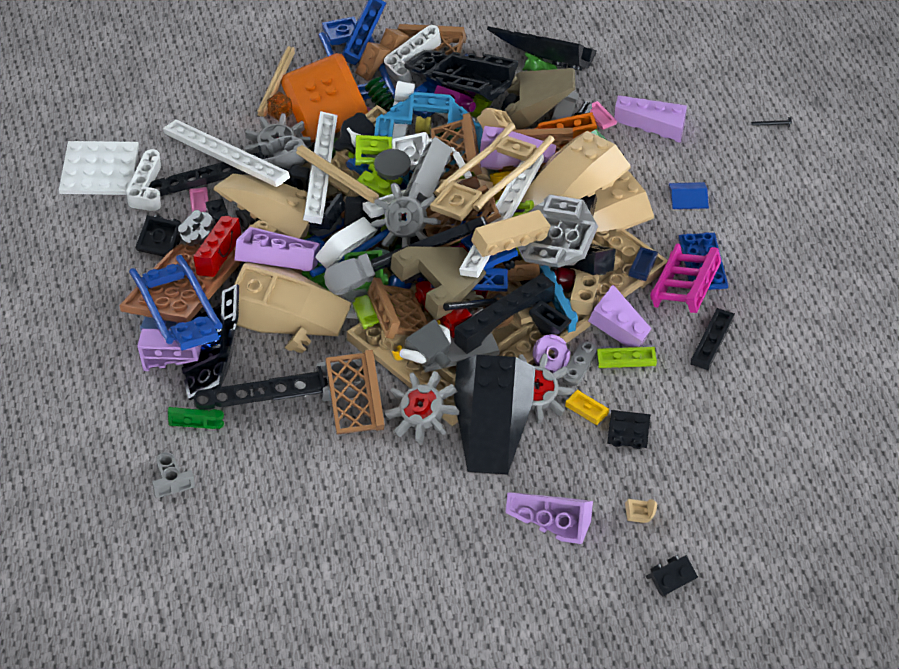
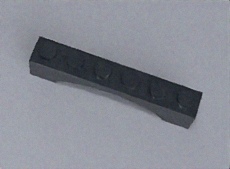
M541 273L454 327V343L466 354L481 346L482 341L498 325L512 315L535 306L540 300L546 304L554 300L555 283Z

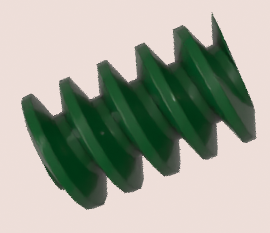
M377 77L366 84L365 91L368 92V96L371 98L372 103H375V106L378 105L389 112L394 103V99H390L393 94L386 93L390 88H383L386 82H380L382 77Z

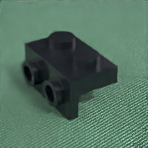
M337 194L333 201L325 200L322 223L309 222L310 228L327 230L332 228L345 210L342 194Z
M678 554L667 559V565L662 567L660 563L650 568L651 573L646 575L647 579L652 578L661 596H665L698 578L688 556L685 555L679 558Z

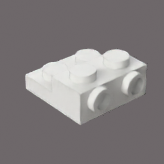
M423 132L392 139V149L404 151L411 161L410 170H413L417 166L425 146L432 138H429L427 133Z

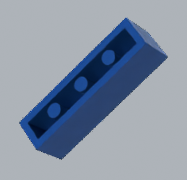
M382 0L366 1L342 52L346 62L353 65L359 62L386 2Z

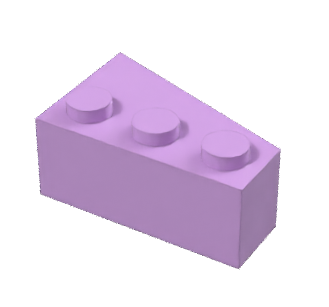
M614 285L610 287L595 307L588 322L628 348L641 347L651 330V327Z
M142 329L138 350L143 371H149L150 368L157 366L160 369L165 368L167 364L172 363L180 365L198 361L202 345L181 351L175 340L172 344H167L159 329Z

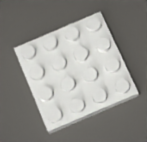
M68 141L59 194L126 195L127 187L135 173L139 142Z

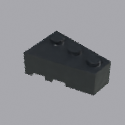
M591 244L585 259L579 260L575 265H565L564 267L573 268L592 275H606V272L614 271L616 249Z

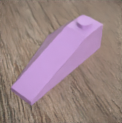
M484 126L480 152L487 148L504 128ZM513 131L508 135L509 137L534 144L537 148L544 142ZM551 144L544 151L543 163H547L550 157L555 154L556 145ZM495 150L481 161V167L494 170L512 165L513 167H518L521 160L498 153Z
M508 492L506 513L524 523L533 522L539 525V530L544 533L549 530L557 534L556 539L562 542L582 544L591 523L593 501Z

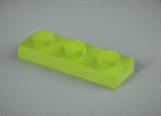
M655 347L597 349L598 368L656 366L657 364Z

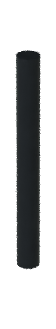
M498 299L444 303L443 309L450 311L488 307L498 301Z

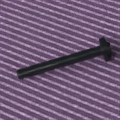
M788 117V120L751 122V125H788V128L792 124L791 117Z

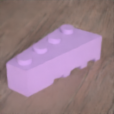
M618 95L614 118L618 123L634 128L637 127L649 133L653 132L661 137H668L681 143L687 106Z
M249 227L236 240L235 260L310 271L318 265V260L315 256L320 251V244Z

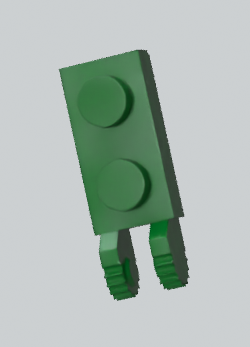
M168 408L169 426L220 429L224 425L222 420L224 412L221 410Z

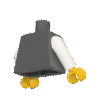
M434 319L407 337L404 349L401 345H398V351H392L393 357L397 361L404 358L424 364L427 367L437 362L441 368H445L451 362L446 356L451 344L450 330L441 325L439 320L436 321Z

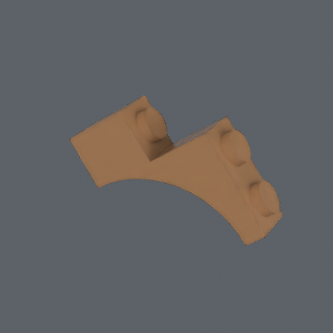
M386 28L380 43H367L355 73L370 81L384 62V58L408 41L410 36L397 29Z

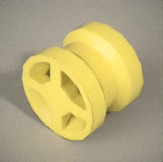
M417 116L415 133L426 132L430 134L431 117L422 118Z

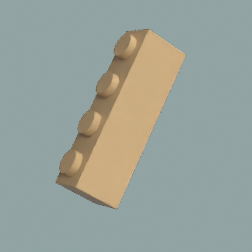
M540 210L477 227L471 241L481 256L485 257L505 250L509 251L518 246H526L535 241H542L547 237L551 225Z

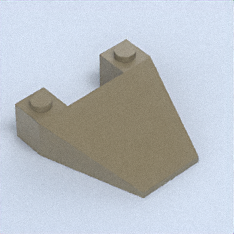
M573 68L524 71L515 74L511 87L507 89V92L520 96V100L509 104L505 108L512 123L515 125V130L525 129L532 125L575 90V70Z
M408 246L392 254L390 269L401 281L421 272L435 287V289L426 294L425 308L436 320L453 311H445L443 309L444 303L461 302L486 275L484 269L478 278L460 275L459 269L468 255V252L463 247Z

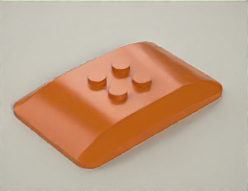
M340 53L332 54L286 73L281 79V85L297 123L304 122L305 129L301 133L303 137H310L311 142H315L320 111L338 115L335 133L341 131L342 124L346 119L359 112L365 115L369 112L347 62Z

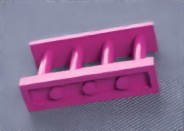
M676 244L673 251L670 252L669 259L655 288L651 290L650 298L653 301L654 307L658 308L662 300L679 301L688 304L690 313H697L721 263L719 249L711 247L709 253L705 256L682 254L680 244ZM681 261L703 263L699 269L679 267ZM675 274L697 276L693 282L673 280ZM668 287L691 289L687 295L666 292Z

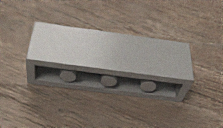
M434 137L425 146L403 196L408 197L412 184L418 183L420 184V190L417 200L422 203L427 198L434 197L433 192L439 187V179L446 171L444 167L451 160L450 153L453 148Z

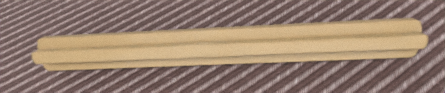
M288 46L257 110L258 116L265 117L267 115V100L277 94L281 85V79L286 74L295 54L294 47Z
M303 145L297 147V155L374 204L375 199L379 198L376 192Z

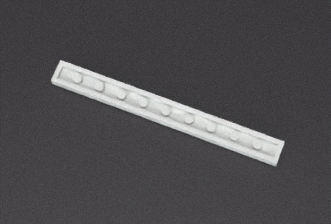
M320 111L314 153L331 163L338 115ZM313 164L311 165L303 220L321 224L329 175Z
M174 120L163 128L166 135L275 187H278L290 178L288 171L179 120Z
M543 154L534 164L506 186L496 204L501 217L491 223L512 218L544 161ZM473 244L459 269L460 275L478 278L491 255L482 257Z

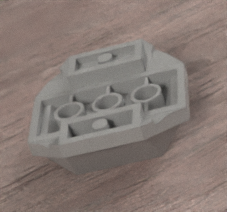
M549 195L542 203L529 211L540 210L551 227L544 240L535 241L526 246H518L525 262L559 268L565 265H575L579 260L585 259L598 225L584 200Z

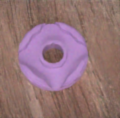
M557 335L543 336L536 341L533 347V357L537 366H539L540 358L545 353L548 357L545 369L551 373L567 366L569 362L570 351L567 349L566 342ZM549 349L554 351V359L549 356Z

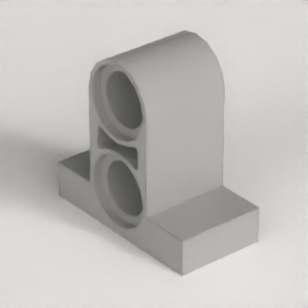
M572 92L556 105L552 120L571 117L579 94Z
M164 452L157 456L156 460L160 479L152 481L155 498L195 488L192 471L180 473L173 454Z

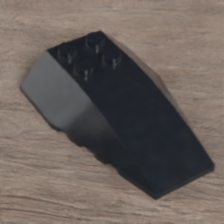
M490 26L487 27L488 31L510 45L529 54L550 60L553 65L566 68L568 65V68L582 71L583 68L588 69L597 50L586 48L578 43L516 31L511 32Z
M423 50L405 63L404 67L434 85L462 93L473 99L477 98L486 102H492L511 87L519 63L518 60L484 54L483 57H476L475 53H469L468 56H460V52L446 55L445 51Z
M238 284L223 290L222 304L213 308L216 316L222 323V328L216 329L219 340L203 344L198 361L185 363L181 368L182 373L186 377L184 382L189 400H193L195 393L199 390L210 388L214 390L221 387L227 375L234 350L239 317ZM199 311L192 320L197 317H208L206 311L203 313Z
M478 354L457 362L455 377L457 392L454 394V403L459 410L457 419L467 472L508 475L533 405L535 367L517 357Z

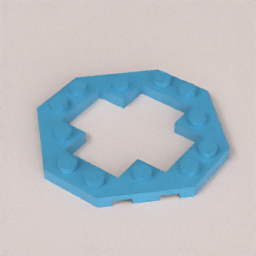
M414 92L409 95L408 99L403 102L400 101L390 108L389 112L384 115L381 114L376 118L374 136L392 137L394 123L412 125L413 110L448 113L447 124L462 120L463 114L468 112L462 106L460 107L451 95ZM473 120L480 153L483 129L478 122L476 123ZM455 159L449 164L454 165L456 163ZM412 170L406 176H401L405 184H409V173L413 174Z

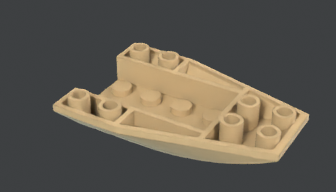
M246 262L243 264L234 284L239 285V317L237 326L261 333L295 334L302 327L307 331L306 335L338 336L352 305L351 302L333 294L326 288L287 267Z

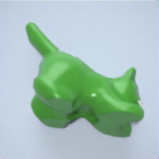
M525 52V56L528 59H526L523 71L557 69V66L543 61L542 58Z

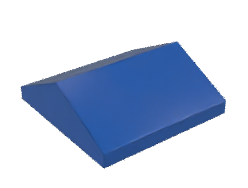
M705 182L669 183L672 209H709L708 189Z

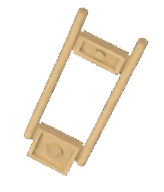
M509 123L487 148L449 176L434 191L437 198L430 204L431 210L462 221L473 208L479 211L490 198L534 164L552 144L554 138L549 135L537 148L534 144L509 137L508 135L515 129V125ZM495 150L498 153L525 161L484 195L478 190L455 183L456 180Z

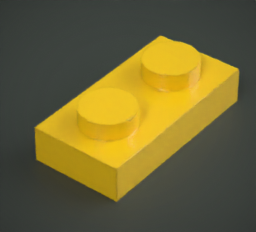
M579 390L575 391L565 402V407L595 425H598L609 414V408Z

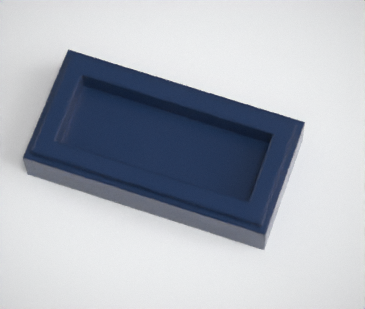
M640 247L628 276L647 281L658 257V252Z

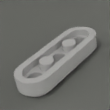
M585 341L578 345L566 367L568 370L563 377L565 384L576 386L581 383L597 354V347L594 343Z

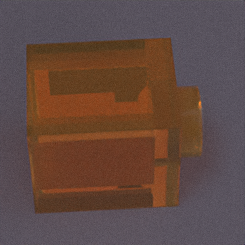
M278 92L267 99L268 114L277 121H279L282 113L286 115V118L293 114L292 100L283 93Z

